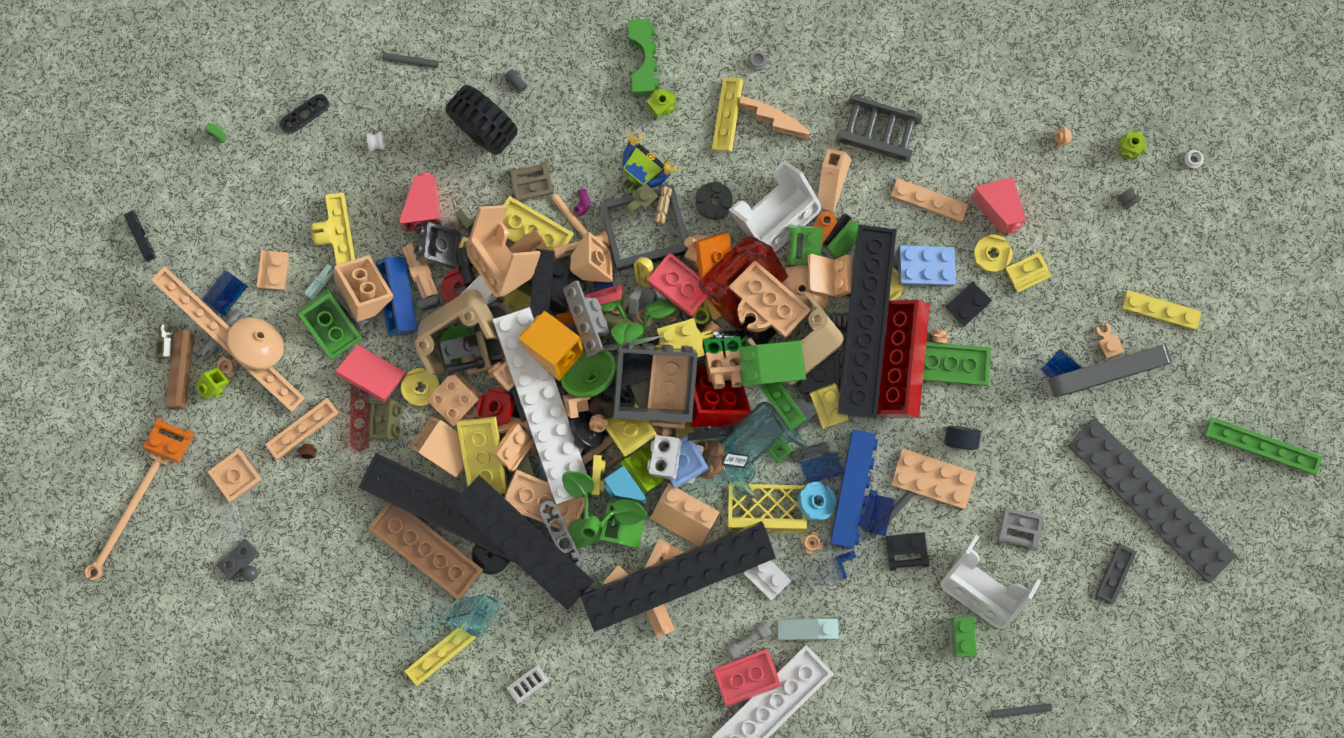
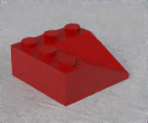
M697 366L691 427H722L726 424H731L733 427H744L752 414L744 386L732 387L731 381L725 380L724 388L714 389L712 382L708 380L706 366Z

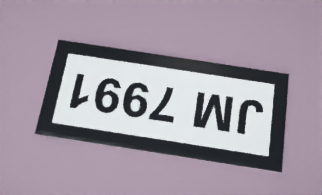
M727 452L721 465L745 468L750 455Z

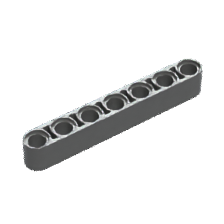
M1164 344L1064 373L1048 379L1054 398L1159 368L1161 365H1168L1172 363V359L1167 345Z

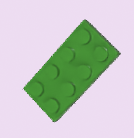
M926 342L923 381L988 386L991 347Z

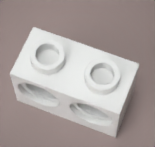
M655 435V440L651 442L652 458L649 459L647 470L651 476L676 480L682 441L679 438ZM668 443V451L662 452L661 447ZM665 462V470L658 471L659 464Z

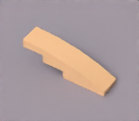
M741 96L739 108L757 112L756 120L773 123L772 131L804 139L809 138L810 131L794 118L761 101Z

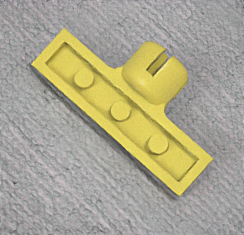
M344 193L325 195L328 220L311 225L313 243L316 246L332 245L336 265L355 260Z

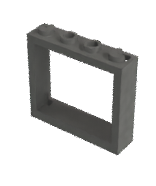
M663 184L653 191L658 196H662V187L672 189L670 198L682 244L620 259L608 209L630 204L634 201L632 199L633 194L627 193L618 199L607 198L600 203L617 272L634 268V262L639 257L648 258L653 263L663 260L669 252L675 257L686 254L688 248L684 245V242L688 237L674 185Z
M623 342L622 345H617L613 418L692 422L697 351L692 346L673 348V345L667 344L662 345V347H654V344L643 343L642 346H634V343ZM624 353L689 357L684 410L620 407Z

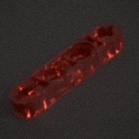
M351 384L350 444L354 450L361 452L366 450L369 445V394L361 390V394H365V397L360 395L354 397V394H358V388ZM359 399L365 402V406L361 410L355 408V402ZM359 418L365 421V425L361 429H357L354 425L355 421ZM355 431L360 433L365 431V435L361 434V440L365 441V443L361 444L360 448L355 444V441H358V434L354 435Z

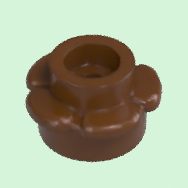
M302 444V447L298 448L299 457L313 459L317 449L312 444Z

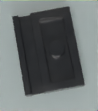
M972 281L945 308L965 327L992 300Z

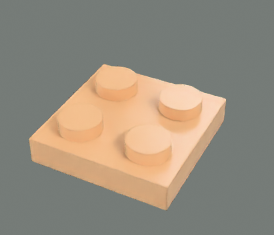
M241 449L236 450L208 471L230 503L263 480Z

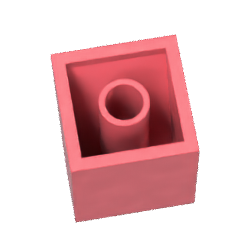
M426 172L420 173L419 176H414L400 217V224L405 232L416 231L418 226L427 221L443 226L438 183L434 174Z
M1013 177L976 186L971 194V199L1001 234L1006 232L1007 235L1017 233L1018 229L1026 221Z

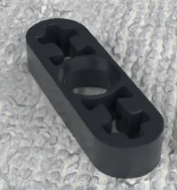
M317 94L287 114L280 122L282 130L287 134H293L327 111L329 108L327 97L323 94ZM318 100L324 101V102H323V104H324L323 107H320V106L318 105V103H317ZM310 105H312L313 108L315 109V111H316L315 113H314L313 110L311 109ZM303 110L310 111V116L306 119L300 117V113ZM295 115H296V117L298 118V120L300 121L299 124H298L297 121H295V120H296V119L294 118ZM287 121L292 123V128L286 127Z
M134 210L125 213L124 217L144 259L147 262L155 259L156 255L148 238L144 236V229Z

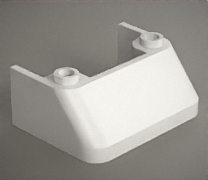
M975 535L943 578L941 587L945 592L994 627L1005 629L1031 601L1041 580L1037 579L1029 589L1021 584H1012L1008 589L976 567L980 558L972 550L979 538L978 535Z

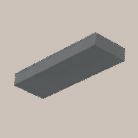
M1120 543L1117 544L1095 597L1112 605L1114 604L1137 551Z

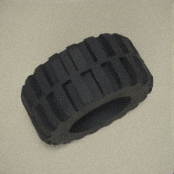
M470 85L462 86L446 104L445 111L451 120L478 145L494 155L502 153L517 136L518 128L511 118L490 98Z

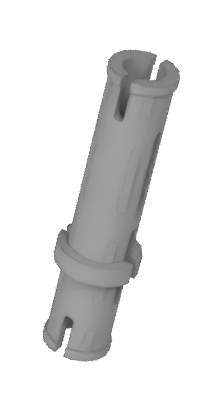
M236 308L225 323L231 328L235 322L246 316ZM209 336L208 342L198 351L206 359H209L211 354L218 347H221L211 336Z

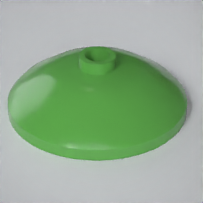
M584 349L582 357L562 377L561 384L566 392L574 397L588 398L603 392L613 382L616 375V361L613 355L606 349L592 358L587 357Z

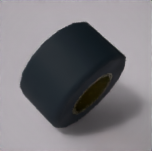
M947 426L944 444L958 449L978 450L981 431L969 427Z

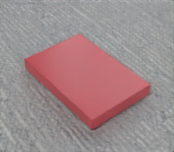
M670 252L646 280L647 284L689 317H692L715 288L706 280L699 278L696 272Z
M357 344L338 367L335 374L380 401L385 402L405 377L406 372Z
M768 648L713 669L726 707L782 686Z

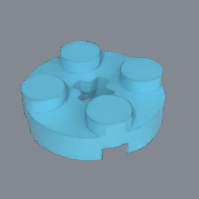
M812 482L803 487L797 495L799 508L808 521H823L834 513L837 501L833 490L829 486H824L820 482ZM814 497L820 499L821 503H819V506L815 505Z

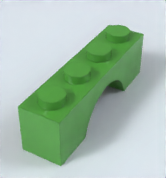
M650 19L628 20L629 44L637 46L645 56L642 67L631 74L633 97L650 96L655 90H659L658 78L654 79V72H657V60L653 61V54H656V43H652L651 36H655L654 25H651Z

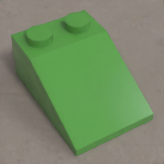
M329 288L297 309L299 317L331 360L363 339Z
M802 341L761 344L739 348L744 387L806 380Z

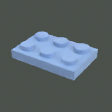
M902 245L898 247L899 284L956 285L954 247Z

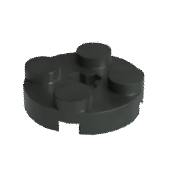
M718 181L703 185L696 194V208L705 218L713 220L722 219L729 214V209L733 205L731 191L727 186ZM711 197L720 198L717 201L718 205L715 206L714 203H709L711 201Z

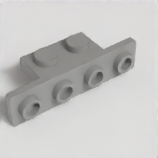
M574 281L564 287L563 292L587 357L592 358L604 350L599 336H605L610 332L597 298H585L579 281Z

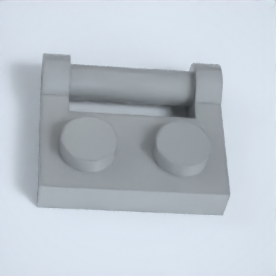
M1005 508L998 542L1013 543L1030 547V550L1037 551L1044 516ZM1007 529L1033 534V538L1030 540L1008 535Z

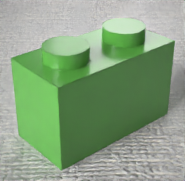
M974 616L952 617L954 657L977 656Z

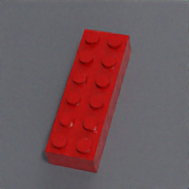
M919 299L889 300L877 415L885 418H919L930 304Z

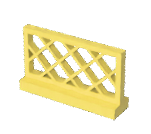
M729 484L728 532H736L762 521L767 533L805 534L807 521L803 513L802 519H794L789 514L795 507L800 510L798 501L795 502L789 494L793 490H802L806 485ZM741 489L745 495L737 501L732 496V490ZM754 490H761L765 494L758 502L750 495ZM774 490H780L784 494L778 502L770 496ZM747 497L755 503L748 511L740 504ZM766 497L774 503L768 511L760 505ZM786 497L794 504L788 511L779 505ZM737 506L745 512L741 518H732V511ZM757 506L765 513L761 518H754L750 514ZM776 507L784 513L779 519L774 518L770 514Z

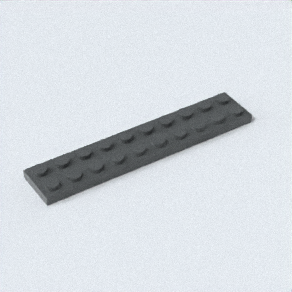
M1096 418L1067 445L1207 583H1211L1237 556Z

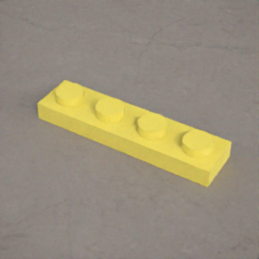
M723 78L712 144L714 152H732L743 85L741 78Z
M1129 290L1126 291L1121 308L1191 330H1197L1202 312Z
M465 621L405 670L406 674L416 686H419L478 638L479 635Z

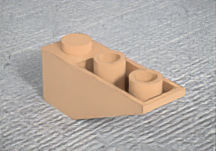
M829 148L827 150L822 165L818 200L823 210L835 211L852 160L846 152Z

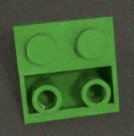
M608 501L605 517L611 510H615L613 508L614 502ZM613 514L602 527L600 541L639 549L645 519L634 525H624L618 522L615 514Z

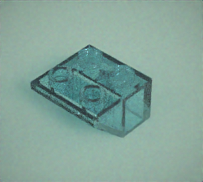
M486 594L461 599L445 621L480 639L494 621L501 602Z

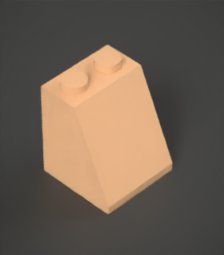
M431 416L410 449L452 476L457 477V475H461L465 470L458 431L440 419Z

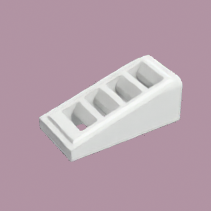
M537 665L508 686L507 690L516 703L519 704L550 680L541 667ZM536 672L542 680L540 683L533 676V673ZM528 677L531 678V680L535 684V687L532 688L530 683L527 681ZM522 681L529 689L527 693L520 684ZM515 686L519 688L523 696L519 697L514 690Z

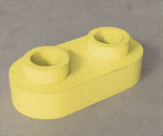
M639 257L634 262L636 282L641 287L651 289L652 287L646 283V280L654 271L653 263L648 258Z

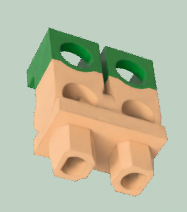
M740 336L723 338L722 343L721 338L704 339L702 347L705 353L708 380L712 382L714 389L724 388L725 380H731L732 387H741L743 380L739 348L742 347Z

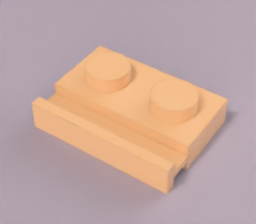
M261 250L257 279L258 289L285 291L289 253Z
M513 423L492 454L503 466L508 468V471L514 472L533 445L534 440L529 437L519 424Z

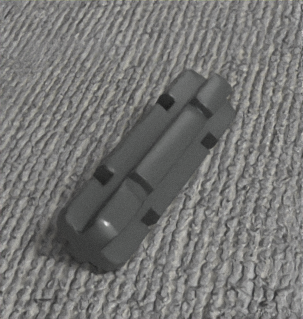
M822 442L817 446L815 444L802 448L801 451H792V460L797 462L801 458L807 459L819 453H826L829 451L826 442Z

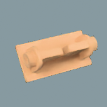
M664 604L646 611L657 638L675 630Z

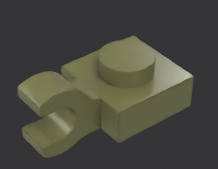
M645 183L632 195L634 201L626 207V211L632 216L640 207L646 210L659 196Z
M159 325V339H156L155 358L165 359L170 357L173 345L169 337L174 334V326H169L168 332H165L164 325Z

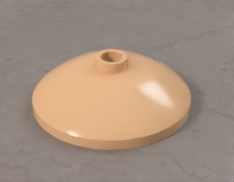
M791 265L777 276L776 279L812 309V312L817 308L805 295L807 292L824 310L829 296L808 290V265ZM803 286L806 291L800 292L798 288Z
M244 318L238 320L231 326L227 334L229 352L236 361L248 368L257 370L268 369L277 364L283 355L284 343L280 333L273 325L262 319Z

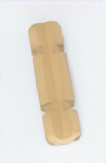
M662 187L661 190L662 196L659 198L657 214L655 216V222L658 224L665 223V214H667L670 202L669 197H671L672 189L669 187Z

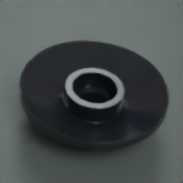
M475 544L472 551V560L484 570L483 573L497 574L508 566L510 560L495 553L492 558H488L487 553L489 550Z

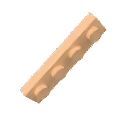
M898 178L890 196L962 223L968 207L967 203Z
M326 398L265 445L275 459L279 460L340 413L332 402Z

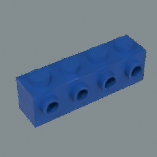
M385 257L375 263L393 294V299L383 308L388 336H407L418 329L405 257Z

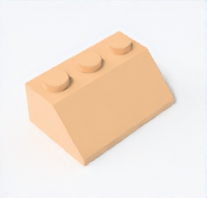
M370 255L334 266V282L357 322L376 316L393 299L391 290Z
M668 484L650 520L694 545L701 546L720 512Z

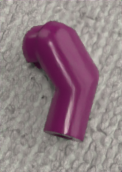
M586 189L577 191L580 202L577 206H574L573 212L578 216L585 215L591 206Z

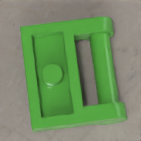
M789 226V256L786 258V264L808 265V255L821 256L823 227ZM798 233H803L802 257H796Z

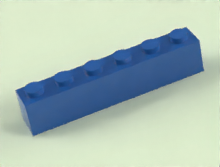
M855 429L851 431L830 545L853 549L855 545L858 546L860 534H857L858 526H862L864 515H861V509L866 506L867 496L864 493L865 488L869 489L871 477H868L869 469H873L875 458H871L872 451H876L878 439H875V433Z

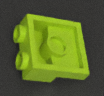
M651 444L621 462V465L625 467L643 494L668 480L666 478L653 477L647 470L648 461L652 458ZM660 463L658 466V471H663L664 468Z

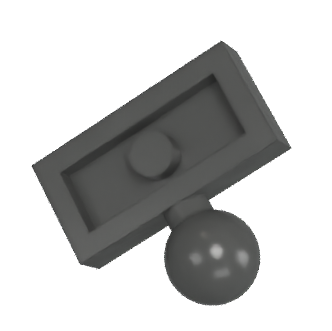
M245 539L216 566L230 581L242 571L243 578L251 582L257 578L258 571L255 567L248 566V564L260 554Z

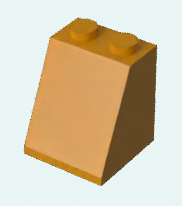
M546 311L541 315H537L533 320V324L520 334L519 341L521 347L558 381L584 354L580 337Z

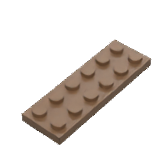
M391 503L386 505L368 528L459 601L484 571L414 514Z

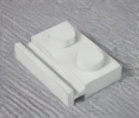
M771 560L744 572V575L771 601L791 581Z

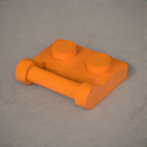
M157 418L152 431L143 445V450L180 463L191 443L194 432L191 430L185 431L165 423L163 419ZM162 429L184 439L180 442L159 433Z

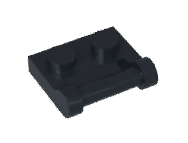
M476 334L438 343L446 376H451L456 372L468 369L484 368V360L481 357ZM473 355L474 358L473 361L451 365L450 360Z
M726 424L722 427L706 426L694 428V432L687 433L688 441L730 436L734 432V427L731 424Z
M925 532L886 536L890 571H895L896 568L929 567ZM921 553V558L895 561L894 555Z

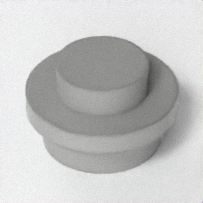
M760 51L753 52L749 56L748 62L750 67L755 70L763 69L767 64L766 55Z

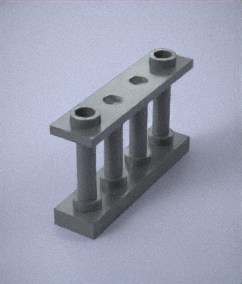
M850 95L848 104H852L853 108L847 128L839 131L837 142L909 162L913 151L909 150L908 144L914 123L920 124L923 116L914 110L905 111L867 100L862 95ZM860 107L871 110L865 133L862 136L855 134L853 131ZM878 112L889 115L883 139L880 141L874 140L872 137ZM896 118L907 120L901 144L898 146L892 145L890 142Z

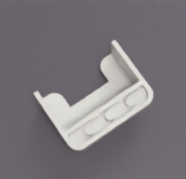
M786 160L774 171V179L778 186L751 209L746 202L739 201L729 209L740 229L766 255L774 254L790 240V233L788 232L790 225L806 226L821 210V204L802 171Z

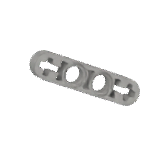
M543 500L539 505V512L554 544L564 553L570 551L572 557L577 558L575 563L580 567L581 557L557 506L551 500ZM546 504L553 506L550 509L553 516L558 515L548 521L546 519L550 518L549 514L546 511L543 512ZM554 521L561 523L559 531L551 530V524ZM566 538L569 540V546L562 549L559 547V542L561 539Z

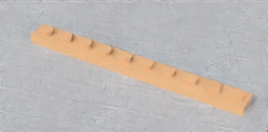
M164 266L151 280L231 355L227 347V334L230 327ZM243 366L291 412L306 399L273 367L257 370Z

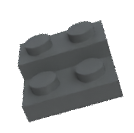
M429 221L418 226L416 229L418 244L414 247V254L417 255L416 261L431 266L438 264L451 269L456 268V250L459 248L460 232Z

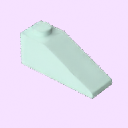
M838 619L778 620V640L838 639Z

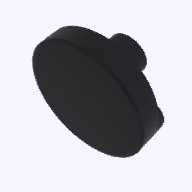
M581 411L578 413L579 417L569 420L574 443L578 448L594 449L604 441V430L602 432H595L590 429V412Z

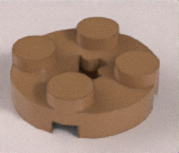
M702 440L698 445L704 447L702 457L709 469L698 476L704 479H712L711 476L721 473L725 466L721 465L726 456L723 450L725 448L721 443L714 440Z

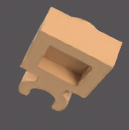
M1107 323L1105 324V333L1101 332L1099 327L1095 329L1096 334L1103 339L1098 344L1105 359L1124 352L1117 334L1111 336V326Z

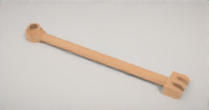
M153 453L149 455V457L155 460L96 562L86 568L85 575L88 579L95 581L101 578L103 573L102 565L161 464L168 466L171 460ZM96 569L98 574L93 576L92 571Z

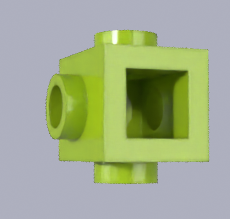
M663 87L661 90H655L650 95V98L646 101V107L659 121L663 116H669L674 112L676 97L670 90L667 91Z
M1129 130L1126 135H1121L1118 142L1120 148L1117 153L1122 154L1125 158L1135 160L1140 154L1143 155L1147 144L1144 143L1147 137L1142 136L1143 134L1139 131Z
M217 367L202 373L195 387L206 401L212 398L217 399L224 394L223 390L228 385L229 380Z

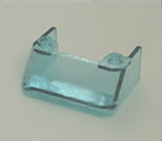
M766 401L761 402L734 428L732 435L724 437L719 442L725 448L723 449L724 454L732 452L750 455L745 468L725 465L723 471L732 487L751 499L755 497L748 485L756 474V468L753 463L772 444L780 439L785 444L793 442L804 450L807 448L797 429L795 428L791 431L774 406Z

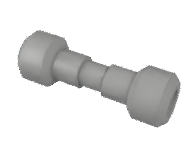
M761 622L755 626V631L750 633L748 637L736 644L732 642L726 646V651L735 660L741 656V652L753 642L755 643L760 638L766 639L771 635V631L764 622Z

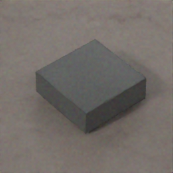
M436 295L418 301L423 312L440 306Z

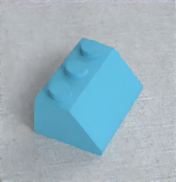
M624 466L604 479V489L611 499L614 497L616 500L628 498L643 506L647 504L646 497Z

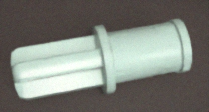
M327 264L321 273L314 277L315 280L306 289L305 295L310 299L316 297L321 289L327 286L326 283L334 275V268L331 269L332 267Z

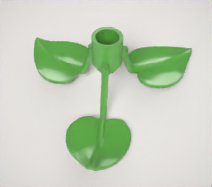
M623 295L620 300L601 304L602 312L611 311L616 307L619 309L622 318L627 320L621 305H619L624 302ZM659 299L652 301L646 306L648 313L645 314L643 326L639 323H620L611 329V335L619 345H622L623 342L645 338L644 332L647 331L646 326L649 317L661 319L679 308L669 300Z
M567 471L563 473L562 482L565 490L575 498L583 495L585 497L584 520H575L569 527L576 549L597 542L601 536L600 528L603 527L604 523L613 514H615L616 520L624 525H634L647 518L644 508L636 501L628 498L614 501L613 508L615 510H611L601 522L596 516H588L589 496L587 493L593 491L594 481L589 475L582 472Z

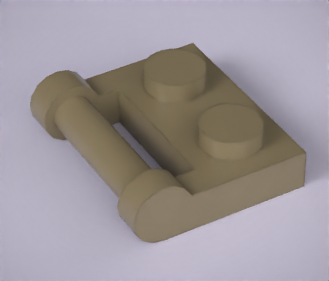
M547 161L531 167L510 169L516 200L523 201L554 194ZM544 172L543 176L518 181L520 176Z

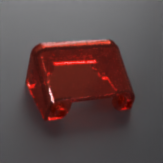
M753 236L741 239L698 284L706 298L723 318L736 329L741 325L738 318V306L742 300L729 290V286L754 261H757L781 283L789 277L772 246Z

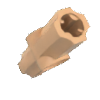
M410 243L403 247L402 250L410 266L408 267L414 282L417 283L421 297L426 299L435 295L438 296L439 293L432 279L433 275L429 265L416 261L417 255L414 254V247L418 243Z

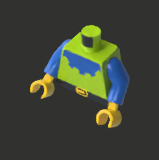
M635 131L629 135L630 141L623 153V173L628 177L624 180L622 186L630 191L636 184L641 187L646 183L650 188L662 185L670 176V173L677 171L678 167L675 166L671 170L670 164L673 161L663 164L640 143L637 145L636 143L641 141L642 135H639L636 140L633 136Z

